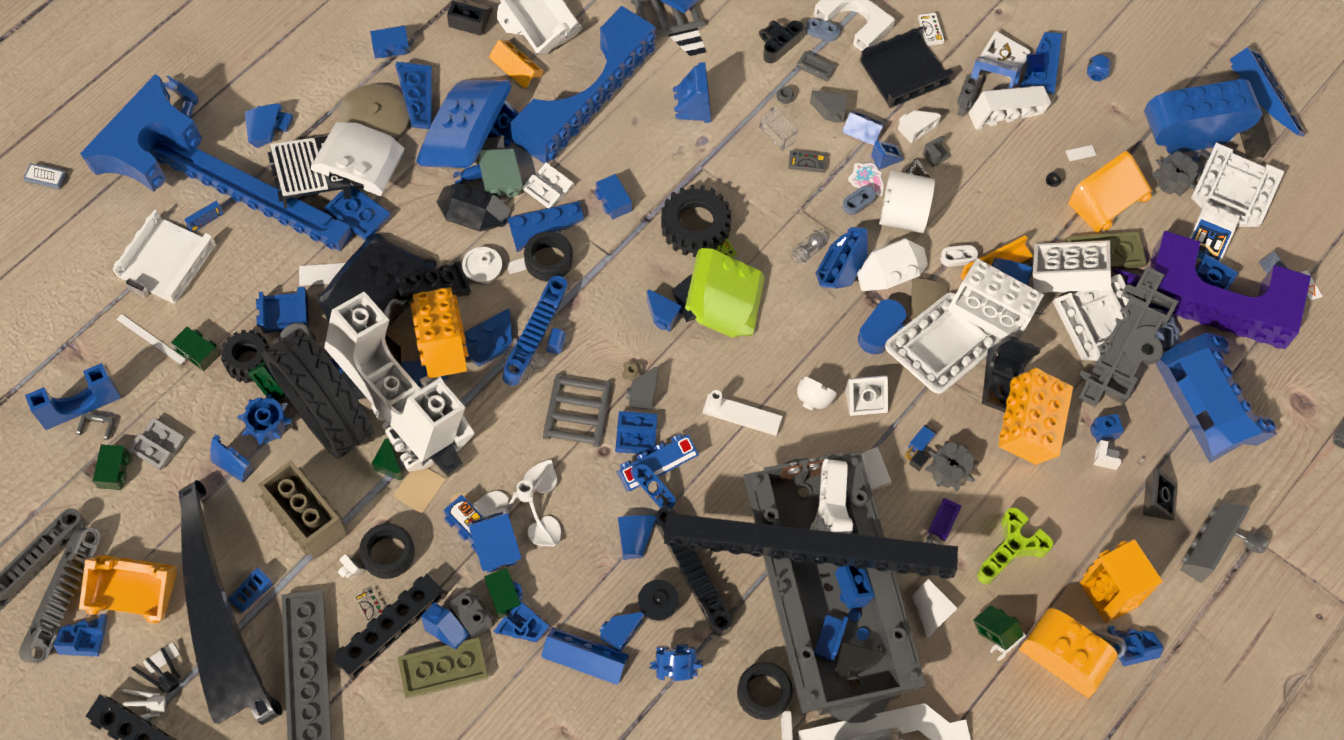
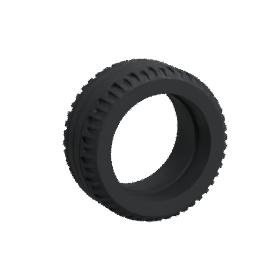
M545 231L533 235L526 243L524 249L526 269L534 278L545 282L549 281L553 276H566L573 265L571 243L564 235L558 232ZM546 247L556 248L564 254L563 259L559 263L551 266L537 263L533 256L538 250Z
M383 523L374 526V528L366 532L361 540L359 553L364 567L370 574L382 579H391L400 576L409 569L414 560L415 549L409 533L404 528L392 523ZM384 538L398 539L404 544V551L397 561L382 565L371 559V550L378 541Z
M760 662L748 667L741 675L737 687V698L742 709L751 717L761 720H770L780 716L788 708L793 694V686L789 675L780 666L769 662ZM758 676H768L775 679L782 689L781 700L769 707L754 703L747 692L749 682Z

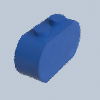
M889 299L882 300L861 326L858 343L865 352L870 354L883 353L886 349L885 344L887 340L906 326L904 325L906 311L899 302Z

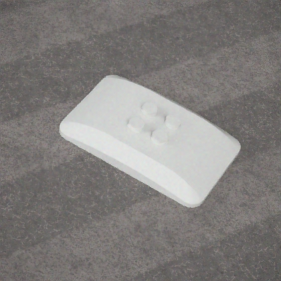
M955 293L945 294L889 338L885 344L889 354L931 391L938 394L947 391L987 358L988 348L1003 341L1001 338L948 310L956 295Z

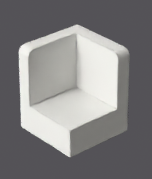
M1100 440L1095 449L1093 465L1117 470L1121 464L1119 451L1108 449V442Z

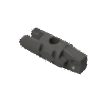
M966 75L956 105H960L958 115L964 117L967 108H972L982 80L980 77L976 79L975 85L969 84L971 75Z

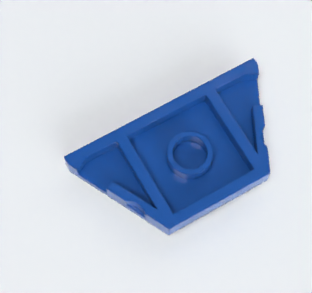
M509 308L464 332L466 345L462 346H467L468 357L465 359H470L472 363L480 367L513 349Z

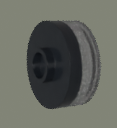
M653 580L641 588L638 595V608L648 621L654 623L666 622L675 615L678 609V593L669 582Z

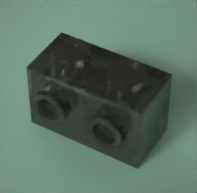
M1261 116L1256 125L1240 132L1247 159L1265 157L1272 145L1263 116Z

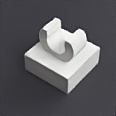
M344 554L340 559L344 566L339 569L338 573L343 578L345 576L349 578L352 574L361 575L366 570L352 555Z

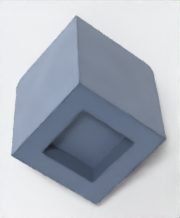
M1275 251L1259 261L1267 274L1274 265L1287 268Z

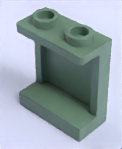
M514 149L481 150L475 163L480 165L485 186L484 192L493 194L496 197L518 196L523 185Z

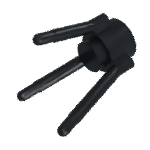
M162 647L161 652L172 673L169 671L163 673L149 657L145 659L160 676L158 678L160 683L135 666L132 667V670L158 687L162 692L171 693L180 685L179 679L181 676L176 671L165 648Z

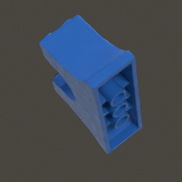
M154 74L80 154L94 174H122L137 180L155 192L157 188L164 184L166 177L158 162L150 154V149L154 145L166 141L176 144L180 149L191 152L200 145L202 137L194 120L170 104V95L161 77Z

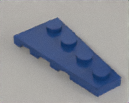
M1044 32L1037 51L1031 60V64L1019 86L1020 88L1044 86L1046 93H1055L1062 33Z
M579 201L509 217L508 224L516 252L521 251L533 235L545 231L557 232L565 230L583 221L584 217Z

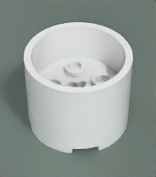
M891 171L879 224L924 233L932 203L935 179Z

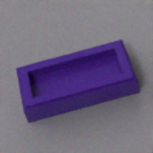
M943 498L927 533L938 535L941 540L946 541L962 506Z

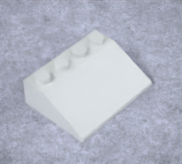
M1110 241L1034 244V289L1040 293L1111 290Z

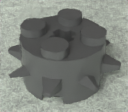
M1174 152L1165 157L1163 161L1156 159L1160 168L1151 175L1157 178V185L1162 191L1171 195L1176 193L1178 196H1182L1189 188L1196 189L1193 181L1201 176V172L1197 171L1198 164L1182 152Z
M945 441L944 445L937 452L929 450L930 455L934 459L932 464L927 466L925 470L933 473V479L937 482V487H953L955 491H959L960 486L966 481H975L970 473L972 468L979 463L977 460H974L966 445L961 446L954 442Z

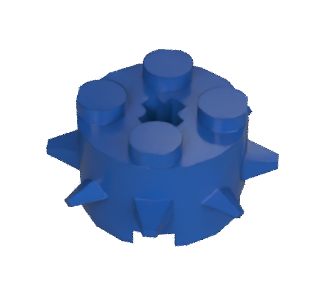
M268 394L265 399H262V397L254 400L250 399L248 401L249 404L245 407V413L238 415V419L242 420L246 425L242 436L250 434L258 440L260 445L262 443H269L277 438L281 439V435L287 429V425L292 423V420L287 418L283 412L288 405L287 402L279 404L272 398L271 394Z
M676 644V648L658 646L655 652L656 661L650 662L652 666L649 668L656 670L657 679L665 680L666 676L673 678V681H684L693 679V676L697 677L698 668L704 667L701 664L704 661L697 660L696 648L688 647V644Z

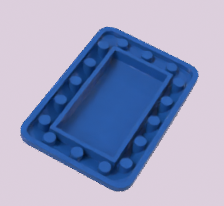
M461 80L457 82L446 96L431 123L418 153L417 163L422 167L468 168L474 164L512 88L511 83L508 80Z

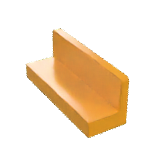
M498 40L489 55V58L523 88L528 87L533 77H541L544 73L539 66L509 40Z

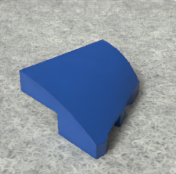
M1115 626L1108 627L1107 631L1109 634L1122 638L1127 644L1126 653L1119 658L1123 667L1161 657L1164 647L1154 632H1140L1130 628L1126 632L1115 630ZM1114 644L1116 649H1120L1118 644Z

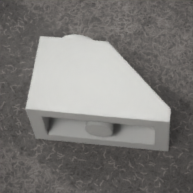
M923 111L906 113L899 120L898 130L912 144L937 127L941 115L939 113Z

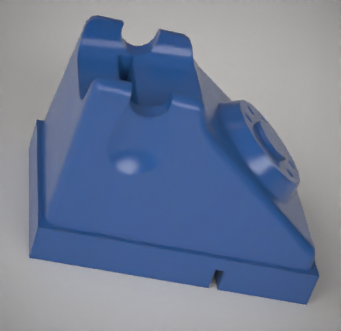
M701 62L693 67L680 84L673 87V92L677 93L674 94V99L678 100V104L674 107V111L678 112V114H675L676 119L704 121V123L711 122L706 63Z

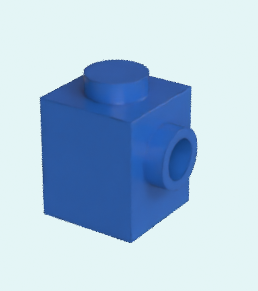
M1118 414L1095 418L1090 426L1091 434L1095 437L1097 443L1100 440L1119 439L1124 432Z

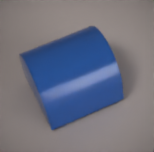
M553 328L546 351L560 354L566 333L560 329Z

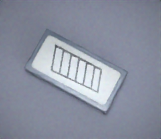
M30 163L23 179L25 182L60 190L67 174L63 170Z

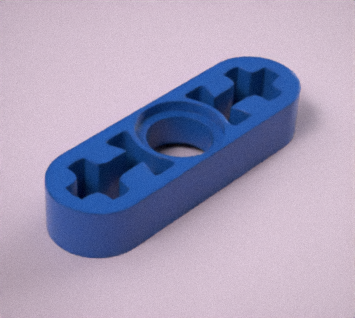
M643 463L633 465L631 468L632 478L659 508L665 506L673 508L676 503L674 495L653 471ZM639 468L642 469L643 474L646 477H648L646 480L640 475H638L639 473L637 470ZM656 481L658 484L657 490L650 492L648 489L649 484ZM662 494L668 498L669 503L667 505L664 504L663 499L658 495Z

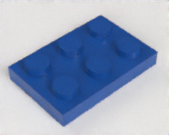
M350 184L351 199L344 200L341 191L324 209L326 213L336 220L338 219L350 225L351 231L366 241L391 218V213Z

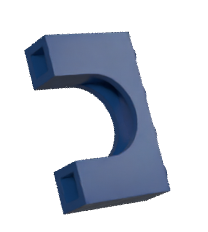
M102 363L83 371L88 386L79 394L68 398H54L43 387L25 395L31 412L45 430L121 399L115 382Z

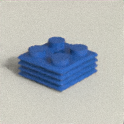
M1207 254L1196 268V273L1203 282L1225 290L1230 288L1238 275L1237 271Z

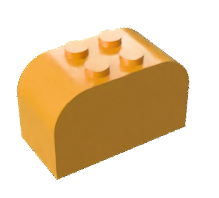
M1052 608L1044 612L1019 648L1024 654L1087 698L1096 692L1118 658L1115 649L1105 640L1067 614Z

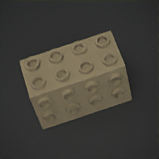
M292 460L258 484L262 492L260 497L264 501V505L270 512L274 513L277 521L282 527L286 528L289 536L294 542L296 541L299 544V548L306 556L310 554L313 559L317 558L347 535L344 530L346 525L342 521L341 515L337 510L333 511L328 499L325 496H321L314 482H310L301 467L297 468Z

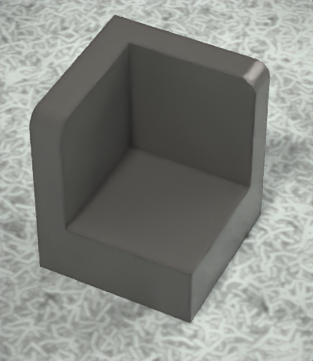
M943 136L925 144L922 155L932 167L950 157L949 153L942 146L944 142Z

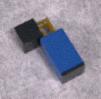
M924 425L909 443V450L904 456L910 461L909 464L919 472L929 459L922 452L936 436V432L927 425ZM911 450L914 452V457L909 455Z

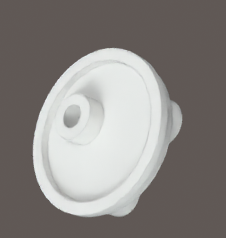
M477 247L465 255L462 262L463 271L470 280L486 285L500 274L502 259L491 248Z

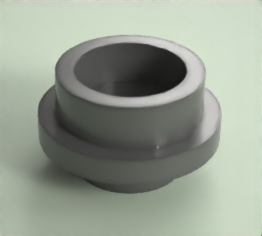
M782 87L777 91L776 98L782 104H789L794 99V93L791 88Z

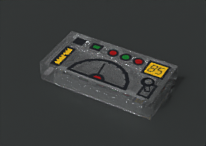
M372 585L353 595L367 623L373 618L377 619L382 614L384 608Z

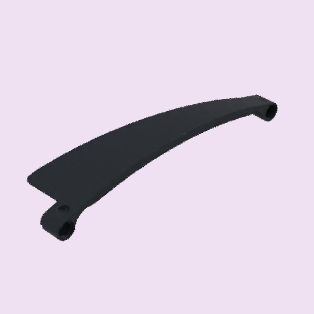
M195 480L179 490V500L181 507V551L185 598L192 643L210 716L215 724H220L249 706L257 722L264 725L282 715V706L264 688L261 677L234 618L217 569L204 513L200 504V499L206 495V489L200 481Z

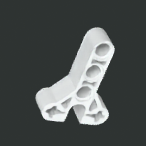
M825 459L822 464L820 502L815 520L810 528L811 530L851 534L853 522L849 518L845 506L848 468L847 463L844 461Z

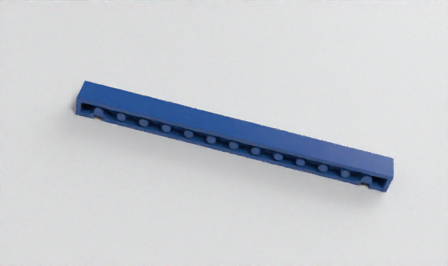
M165 141L154 145L149 151L158 162L166 163L174 170L184 172L191 179L196 178L207 187L212 186L223 195H230L235 201L243 202L249 208L261 211L268 218L273 217L284 226L289 225L300 234L305 233L312 240L324 243L329 249H336L341 252L353 235L350 225L338 219L334 220L330 215L294 197L287 198V209H284L283 202H279L277 191L280 190L197 148L189 152L180 149L172 142Z

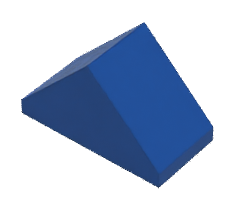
M879 140L874 142L871 157L879 170L904 160L896 145Z

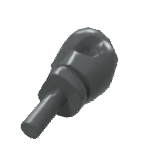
M1238 531L1235 536L1245 540L1243 545L1258 554L1264 553L1270 543L1263 531H1258L1255 534L1249 532L1248 536Z

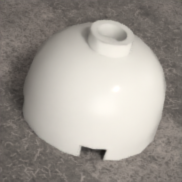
M802 376L797 387V395L803 402L802 406L810 411H813L814 408L819 410L827 408L837 394L832 389H826L823 384L806 376Z

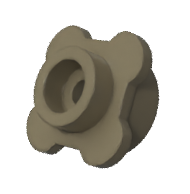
M627 361L623 364L624 372L622 377L624 379L633 381L641 376L640 370L642 365L640 363L632 364Z

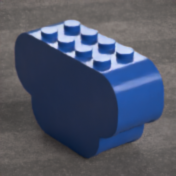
M1246 79L1164 92L1152 98L1144 109L1156 144L1165 146L1169 154L1214 148L1216 143L1223 145L1229 142L1236 133L1246 131L1256 125L1262 116V110L1251 84Z

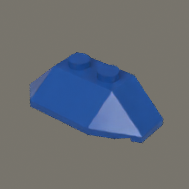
M850 227L847 233L841 235L830 245L815 273L821 287L837 289L852 286L857 277V272L861 269L867 258L868 230L866 228Z

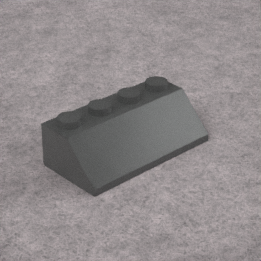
M1222 502L1218 507L1214 506L1208 514L1210 520L1208 522L1205 521L1199 529V532H1201L1200 537H1195L1190 545L1193 549L1182 558L1181 563H1183V566L1180 570L1202 583L1217 567L1250 508L1244 505Z

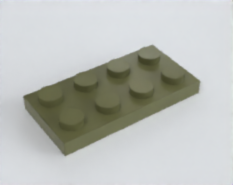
M1139 232L1067 237L1065 240L1066 242L1110 241L1111 270H1114V268L1145 267L1147 264Z
M479 637L464 641L456 650L449 645L398 657L406 699L488 679Z

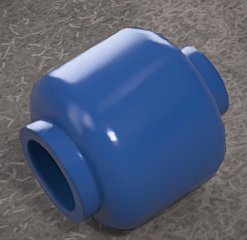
M1101 54L1091 57L1088 62L1087 75L1093 81L1106 79L1110 74V59Z

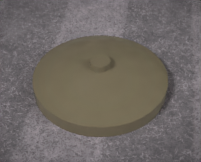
M369 84L353 90L343 99L338 111L339 122L358 123L390 135L396 141L406 133L410 125V118L403 94L395 88L383 84Z

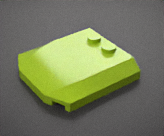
M701 248L697 252L685 309L687 311L691 310L696 316L695 319L701 325L731 338L739 336L749 337L754 333L765 277L760 270L719 251Z

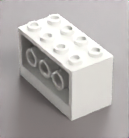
M976 258L948 310L1002 340L1008 337L1019 339L1044 294Z

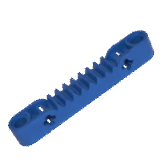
M562 276L550 278L519 341H517L502 375V379L507 385L516 386L521 382L551 324L567 288V281Z

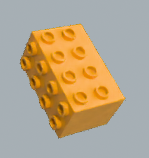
M451 287L413 294L414 302L410 304L412 314H414L412 316L419 352L423 353L420 354L422 366L426 365L428 378L466 372L465 358L468 357L467 346H462L466 345L456 294L452 295Z
M1034 368L1014 377L1010 382L1011 388L1006 400L1007 407L1003 416L998 447L1037 465L1060 456L1073 386L1038 368Z

